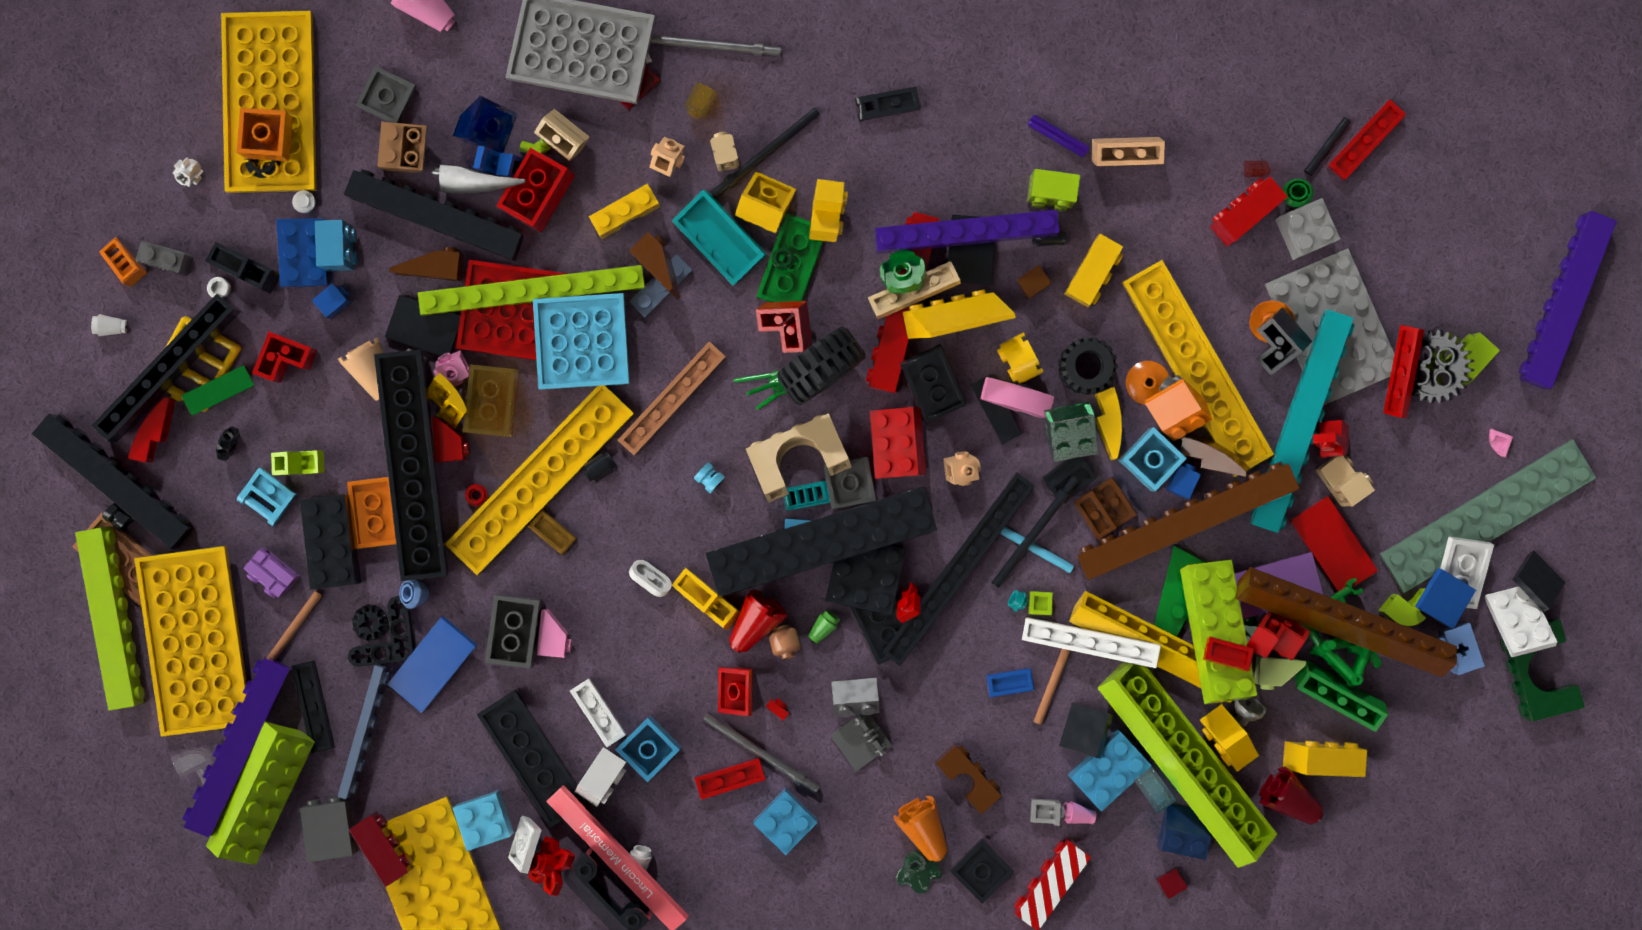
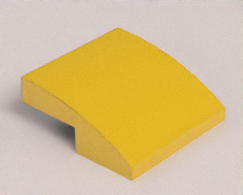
M439 372L428 388V398L441 408L437 416L455 429L467 412V409L454 386Z

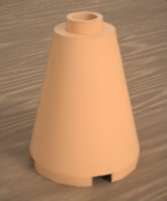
M378 337L374 338V344L368 341L345 355L347 359L344 360L343 356L338 358L340 364L375 401L379 400L374 354L384 353Z

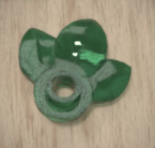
M911 852L905 856L903 866L897 871L896 875L899 886L910 884L911 888L919 894L927 892L931 879L942 877L939 866L934 861L925 860L924 856L918 852ZM913 862L918 863L916 867L911 866Z

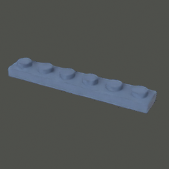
M382 664L374 666L338 793L339 798L348 799L352 794L355 795L358 789L359 781H356L358 772H362L365 764L362 756L364 750L367 751L371 743V738L368 735L370 729H374L377 722V716L374 714L376 707H380L383 701V694L380 693L382 686H386L389 679L388 666Z

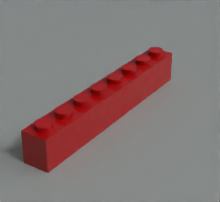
M913 212L912 217L907 216L905 225L939 222V218ZM932 249L912 250L916 256L923 259L927 269ZM901 269V272L897 274H906V269ZM909 306L885 316L884 326L879 325L876 338L880 339L879 347H874L871 360L875 361L873 369L868 368L865 380L869 382V388L895 394L901 371L899 363L904 360L909 340L903 312L910 310Z

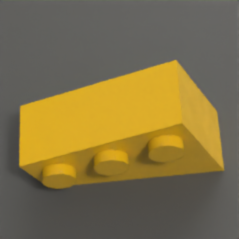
M1285 741L1283 767L1305 775L1365 777L1367 750L1358 748L1357 743L1344 742V746H1339V743L1325 741V744H1319L1317 741H1305V743Z

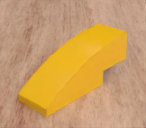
M1113 387L1094 394L1102 416L1094 419L1110 460L1118 458L1122 434L1119 400Z
M687 568L683 570L672 584L677 591L722 628L729 630L737 620L740 611L725 598L718 597L715 590Z

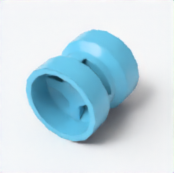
M709 462L694 477L698 483L705 485V489L709 493H712L716 486L725 478L721 473H717L714 470V466Z

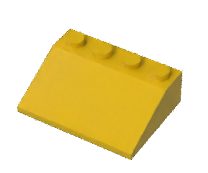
M985 289L973 291L971 297L965 298L964 294L952 296V301L944 302L943 299L930 301L931 306L923 307L922 303L909 306V311L903 312L908 339L932 338L1016 318L1015 313L994 292L985 293Z

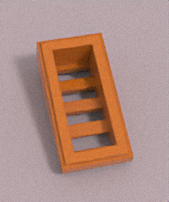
M116 237L99 251L120 281L129 287H132L147 274L140 263H137L133 255ZM118 248L119 251L112 257L107 254L111 249L114 251ZM123 255L124 258L116 264L115 261ZM129 262L130 265L122 271L121 268Z

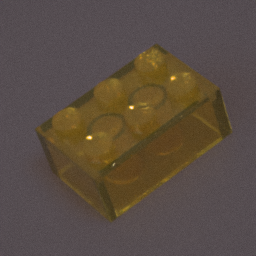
M470 364L466 398L467 412L464 416L463 432L513 437L520 371Z

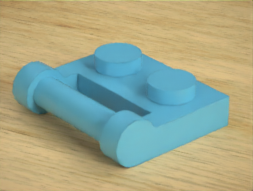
M258 468L237 497V501L251 507L268 520L267 523L274 527L297 496V493L263 468ZM252 491L273 505L276 510L271 512L250 496Z

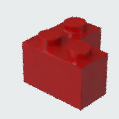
M807 301L765 302L756 309L759 332L780 331L783 353L803 352L813 344Z
M268 331L252 374L272 382L281 383L288 364L310 371L318 350Z
M1267 611L1246 646L1254 648L1253 652L1264 658H1267L1271 650L1274 649L1280 656L1287 657L1292 661L1311 631L1295 621Z

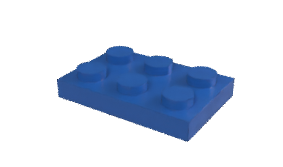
M323 218L276 219L280 287L327 286L326 271L316 266L315 221H323Z

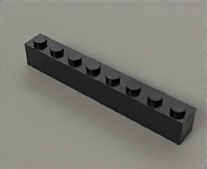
M361 169V172L353 170L344 196L512 261L516 260L525 237L520 233L521 229L508 225L507 228L499 225L500 221L487 217L486 220L478 217L479 213L466 209L465 212L457 209L458 205L445 201L444 204L436 201L437 197L424 193L423 196L415 193L416 189L406 185H403L402 188L394 185L395 181L385 177H382L381 180L374 178V173Z
M217 293L91 426L108 442H119L242 311L226 296Z
M49 413L32 432V435L168 548L177 549L194 529L189 525L191 520L181 513L177 515L172 510L174 506L165 499L160 501L155 496L157 492L150 486L145 485L143 487L137 482L139 477L129 470L125 472L120 468L122 463L112 456L108 458L103 453L105 449L96 442L91 444L86 439L88 435L79 428L73 429L68 425L71 422L68 418L60 413L58 415Z

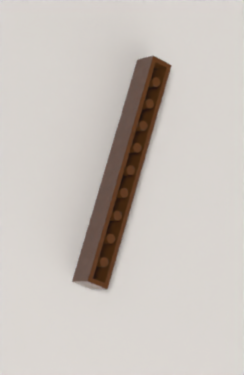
M1281 461L1268 466L1270 470L1261 474L1260 470L1249 474L1247 476L1248 480L1242 483L1239 480L1227 484V489L1221 492L1215 489L1206 493L1205 499L1197 501L1196 498L1185 502V507L1176 510L1175 507L1163 512L1164 516L1159 519H1155L1153 516L1142 521L1143 526L1136 529L1134 526L1127 527L1121 530L1122 535L1114 538L1113 535L1102 538L1100 540L1101 544L1093 547L1092 544L1080 548L1081 553L1077 554V557L1087 579L1091 580L1299 490V485L1289 464H1282Z
M1250 567L1238 580L1237 600L1439 677H1443L1457 665L1456 645L1253 567Z

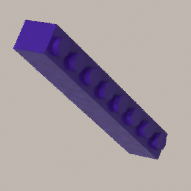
M1057 210L879 227L875 228L874 231L876 254L892 253L901 250L912 251L1053 237L1059 233Z
M1594 211L1587 212L1578 218L1575 225L1578 230L1576 235L1572 236L1568 242L1567 248L1570 249L1569 253L1560 263L1559 269L1562 271L1559 278L1557 277L1552 284L1551 290L1554 292L1551 299H1547L1544 304L1543 311L1546 312L1543 319H1540L1536 325L1535 331L1538 333L1535 340H1532L1527 348L1529 356L1527 361H1524L1520 366L1519 373L1521 377L1519 380L1544 390L1553 387L1617 220Z
M266 656L263 661L258 659L252 671L256 673L253 682L248 680L242 692L246 694L243 703L238 701L232 713L236 715L233 724L228 722L222 734L226 736L223 745L218 743L212 755L216 757L213 766L208 764L202 776L206 778L203 787H197L192 797L196 802L193 808H187L182 820L186 821L184 828L210 838L290 666Z

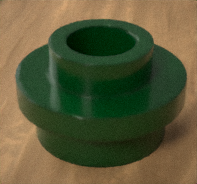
M786 247L778 248L772 255V262L776 268L787 270L794 263V254ZM781 255L787 256L788 260L785 263L779 261Z

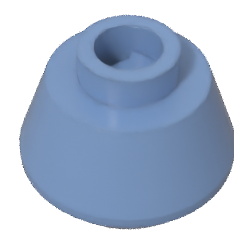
M419 580L405 581L400 587V600L406 608H415L426 602L429 597V590L426 584Z

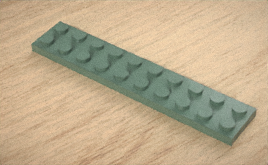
M1573 439L1569 440L1379 555L1402 593H1405L1432 577L1437 568H1441L1448 537L1490 542L1596 479V476Z

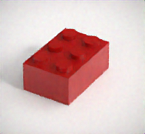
M1271 176L1265 180L1262 177L1246 189L1247 195L1243 192L1228 204L1231 207L1230 209L1226 207L1212 218L1214 223L1209 227L1226 247L1238 240L1288 197Z
M921 407L870 411L875 479L926 475Z

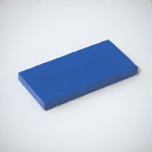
M442 616L389 681L388 685L422 713L477 647V644L447 618Z

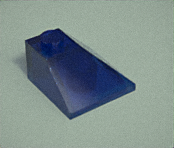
M479 96L460 115L453 137L477 147L484 146L503 153L517 113L483 96Z

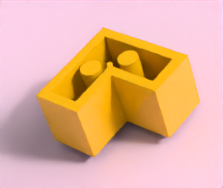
M817 179L809 239L836 242L837 236L842 235L843 221H839L840 214H844L848 191H844V182Z
M1222 704L1200 719L1204 727L1201 730L1209 741L1213 739L1216 742L1214 747L1220 753V757L1227 767L1232 765L1238 772L1259 756L1248 734Z

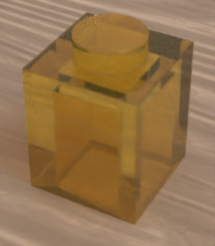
M697 81L685 103V108L688 110L687 114L697 120L700 117L706 119L718 97L717 91Z

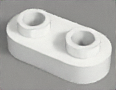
M637 560L629 570L630 577L636 583L657 597L667 595L671 589L670 579L647 561Z

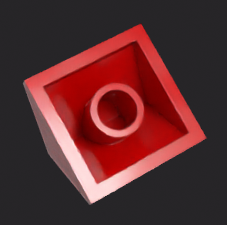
M718 667V713L752 716L753 668Z

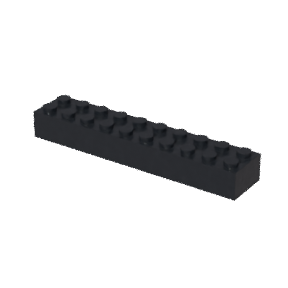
M423 349L374 354L400 581L444 577L448 574Z
M921 487L705 554L718 597H723L936 532L937 527L925 488Z

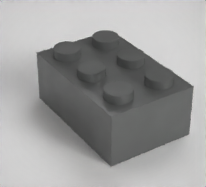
M506 594L494 595L485 663L528 669L534 667L543 599Z

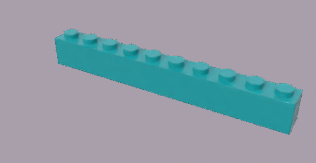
M1329 309L1324 310L1270 462V465L1280 461L1282 464L1288 463L1298 485L1302 478V474L1299 473L1302 465L1305 466L1309 459L1310 453L1307 452L1309 444H1313V435L1317 434V431H1314L1317 422L1320 423L1324 416L1325 410L1322 409L1324 401H1328L1332 393V388H1329L1332 379L1336 380L1340 367L1337 366L1339 359L1344 358L1347 351V345H1345L1347 336L1351 337L1355 328V324L1352 323L1353 317ZM1289 493L1255 508L1250 524L1276 533L1279 532V529L1283 530L1287 521V517L1284 516L1286 509L1291 508L1295 496Z

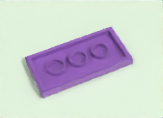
M1312 552L1255 568L1323 594ZM1247 570L1234 574L1236 585ZM1240 601L1243 619L1267 612L1264 609Z

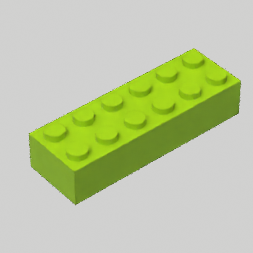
M1232 560L1185 566L1180 569L1204 704L1249 699L1257 696L1252 665L1250 666V671L1245 672L1203 660L1207 637L1209 636L1243 646L1247 645L1240 601L1236 599L1237 585Z
M264 722L206 844V847L217 858L257 865L315 743L304 732Z

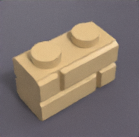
M555 109L543 117L534 131L541 139L543 138L547 144L569 161L580 153L590 138Z
M727 132L714 134V138L710 142L718 171L723 172L738 168L740 164L733 136L727 134Z

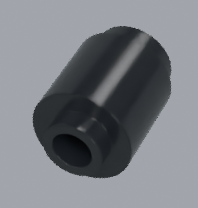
M606 451L603 454L599 453L585 463L586 469L583 470V473L590 482L595 480L598 483L614 471L613 468L617 464Z

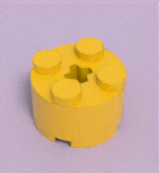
M1024 332L999 344L1001 348L997 350L1003 363L1008 361L1011 367L1007 371L1014 383L1018 381L1019 384L1044 373L1042 368L1037 369L1036 367L1040 364L1028 340L1024 342L1022 340L1026 337Z

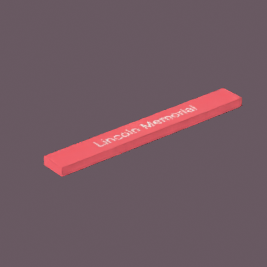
M564 785L546 801L669 930H675L687 920L689 915Z

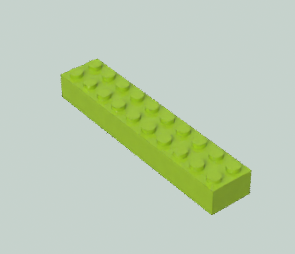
M1129 662L1121 663L1099 685L1098 690L1234 864L1239 868L1256 862L1276 837L1277 833L1150 670L1143 665Z

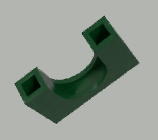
M1547 620L1557 640V644L1567 642L1561 620ZM1503 638L1500 639L1501 648L1508 656L1506 661L1507 670L1510 674H1513L1515 681L1512 683V688L1515 695H1518L1521 704H1518V710L1525 720L1534 722L1585 708L1578 685L1568 684L1550 690H1540L1532 683L1528 672L1529 662L1537 651L1511 657Z

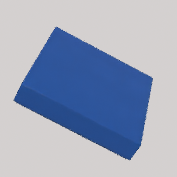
M1437 568L1415 607L1454 629L1476 589L1443 569Z

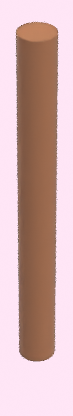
M317 590L314 591L267 656L268 658L276 661L323 596Z
M1061 649L1033 722L1042 725L1071 650Z

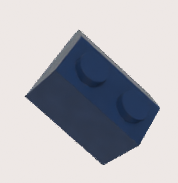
M1166 802L1157 847L1161 851L1206 860L1211 839L1209 830L1191 807Z

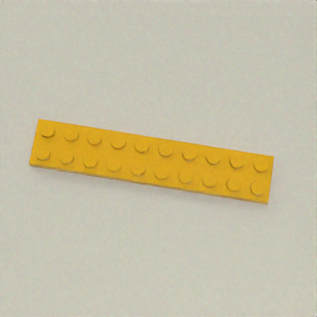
M1163 260L1122 282L1174 375L1183 378L1206 399L1212 420L1204 424V427L1212 441L1230 450L1250 468L1273 456V451Z
M597 386L445 545L476 575H479L634 413L606 386Z

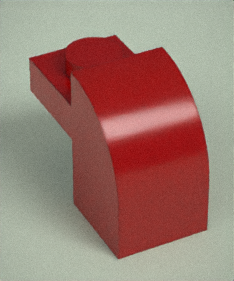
M1343 420L1320 422V434L1313 435V444L1320 448L1321 458L1345 456L1349 447V425Z

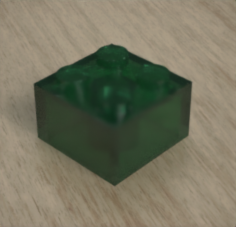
M1089 402L1044 410L1048 447L1054 462L1098 454L1095 415Z

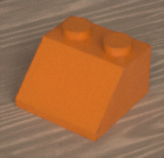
M1184 379L1177 381L1145 400L1147 408L1162 432L1173 441L1184 437L1186 434L1212 420L1206 399Z

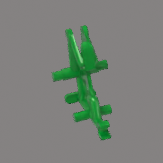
M1352 578L1345 583V588L1332 595L1331 598L1346 603V597L1349 595H1359L1363 592V589L1353 590L1352 583L1357 580ZM1301 624L1311 631L1309 637L1315 644L1310 648V654L1312 656H1322L1345 680V684L1348 687L1362 684V676L1368 660L1375 668L1381 666V660L1376 652L1339 638L1327 641L1322 640L1316 629ZM1347 648L1349 653L1357 654L1352 669L1334 652L1335 650Z

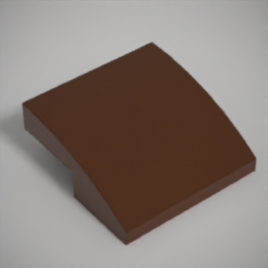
M1113 476L1073 502L1098 540L1137 515V512Z

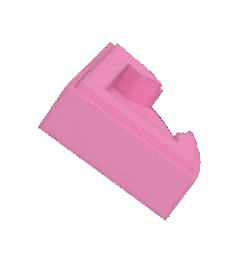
M1490 429L1489 442L1491 441L1492 449L1499 456L1506 458L1513 436Z

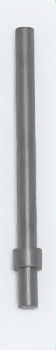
M652 35L651 44L751 53L759 57H763V55L781 56V47L764 46V43L755 42L753 45Z
M706 713L703 718L704 722L792 778V782L798 786L801 784L813 793H817L820 786L805 777V773L800 770L796 771L709 713Z

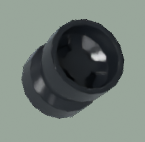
M115 503L110 505L102 515V518L107 522H112L114 528L120 533L125 531L135 520Z

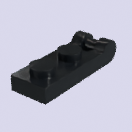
M917 87L855 98V105L859 109L857 114L858 121L920 110ZM873 103L874 110L868 111L867 104Z

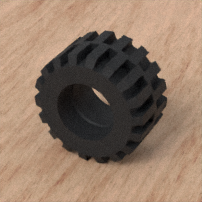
M1084 337L1072 342L1063 350L1058 362L1060 364L1058 373L1061 374L1060 379L1066 383L1068 389L1074 390L1073 392L1077 394L1089 395L1104 390L1112 383V379L1117 374L1115 371L1118 369V364L1115 362L1117 357L1116 354L1113 355L1112 347H1108L1105 341H1099L1095 337ZM1083 353L1093 354L1100 362V372L1093 379H1084L1076 371V359Z

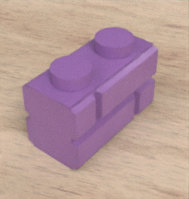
M267 548L259 549L244 567V570L248 572L246 576L256 584L260 582L265 587L264 591L272 598L276 596L278 598L284 597L300 577V575Z

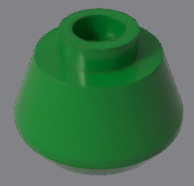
M1292 179L1283 188V192L1288 196L1284 201L1293 208H1300L1309 204L1314 196L1312 185L1304 179Z

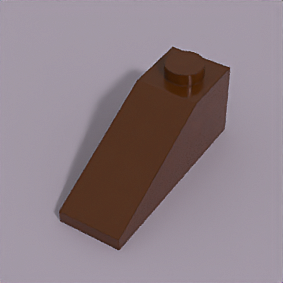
M647 232L629 252L678 300L681 296L670 254L664 249L667 244L658 235L654 238Z
M444 247V251L436 250L389 268V272L395 275L460 282L463 255L457 252L458 249Z

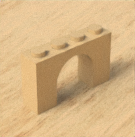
M829 413L818 415L810 422L797 424L791 430L784 433H776L770 439L754 442L750 447L746 448L768 503L789 494L780 472V463L784 454L793 447L807 445L817 449L821 453L831 476L852 468Z

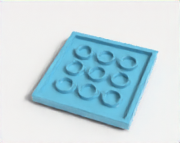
M623 293L533 299L539 390L630 384Z

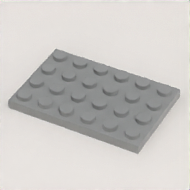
M523 0L505 78L515 82L638 104L656 17L652 14L575 0Z
M1348 248L1265 284L1271 300L1280 301L1291 308L1295 316V322L1312 342L1324 310L1329 309L1354 318L1352 322L1355 324L1354 331L1351 337L1347 336L1345 342L1347 351L1344 358L1339 359L1337 365L1340 367L1336 380L1332 379L1329 387L1332 388L1331 396L1328 401H1324L1323 405L1390 377L1395 354ZM1312 342L1296 357L1302 371Z

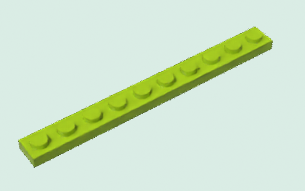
M638 265L418 292L420 315L424 316L533 302V299L587 296L644 289L645 281L643 266Z

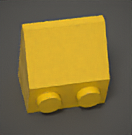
M756 171L741 195L735 216L776 233L785 217L796 189Z

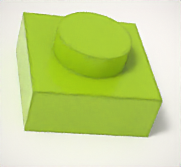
M1029 591L1028 614L1052 615L1053 593Z

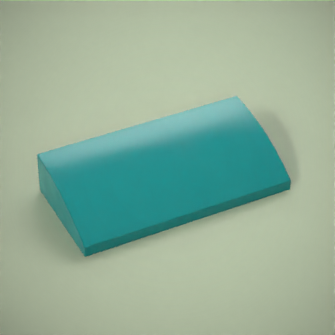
M705 189L672 220L733 286L768 255Z

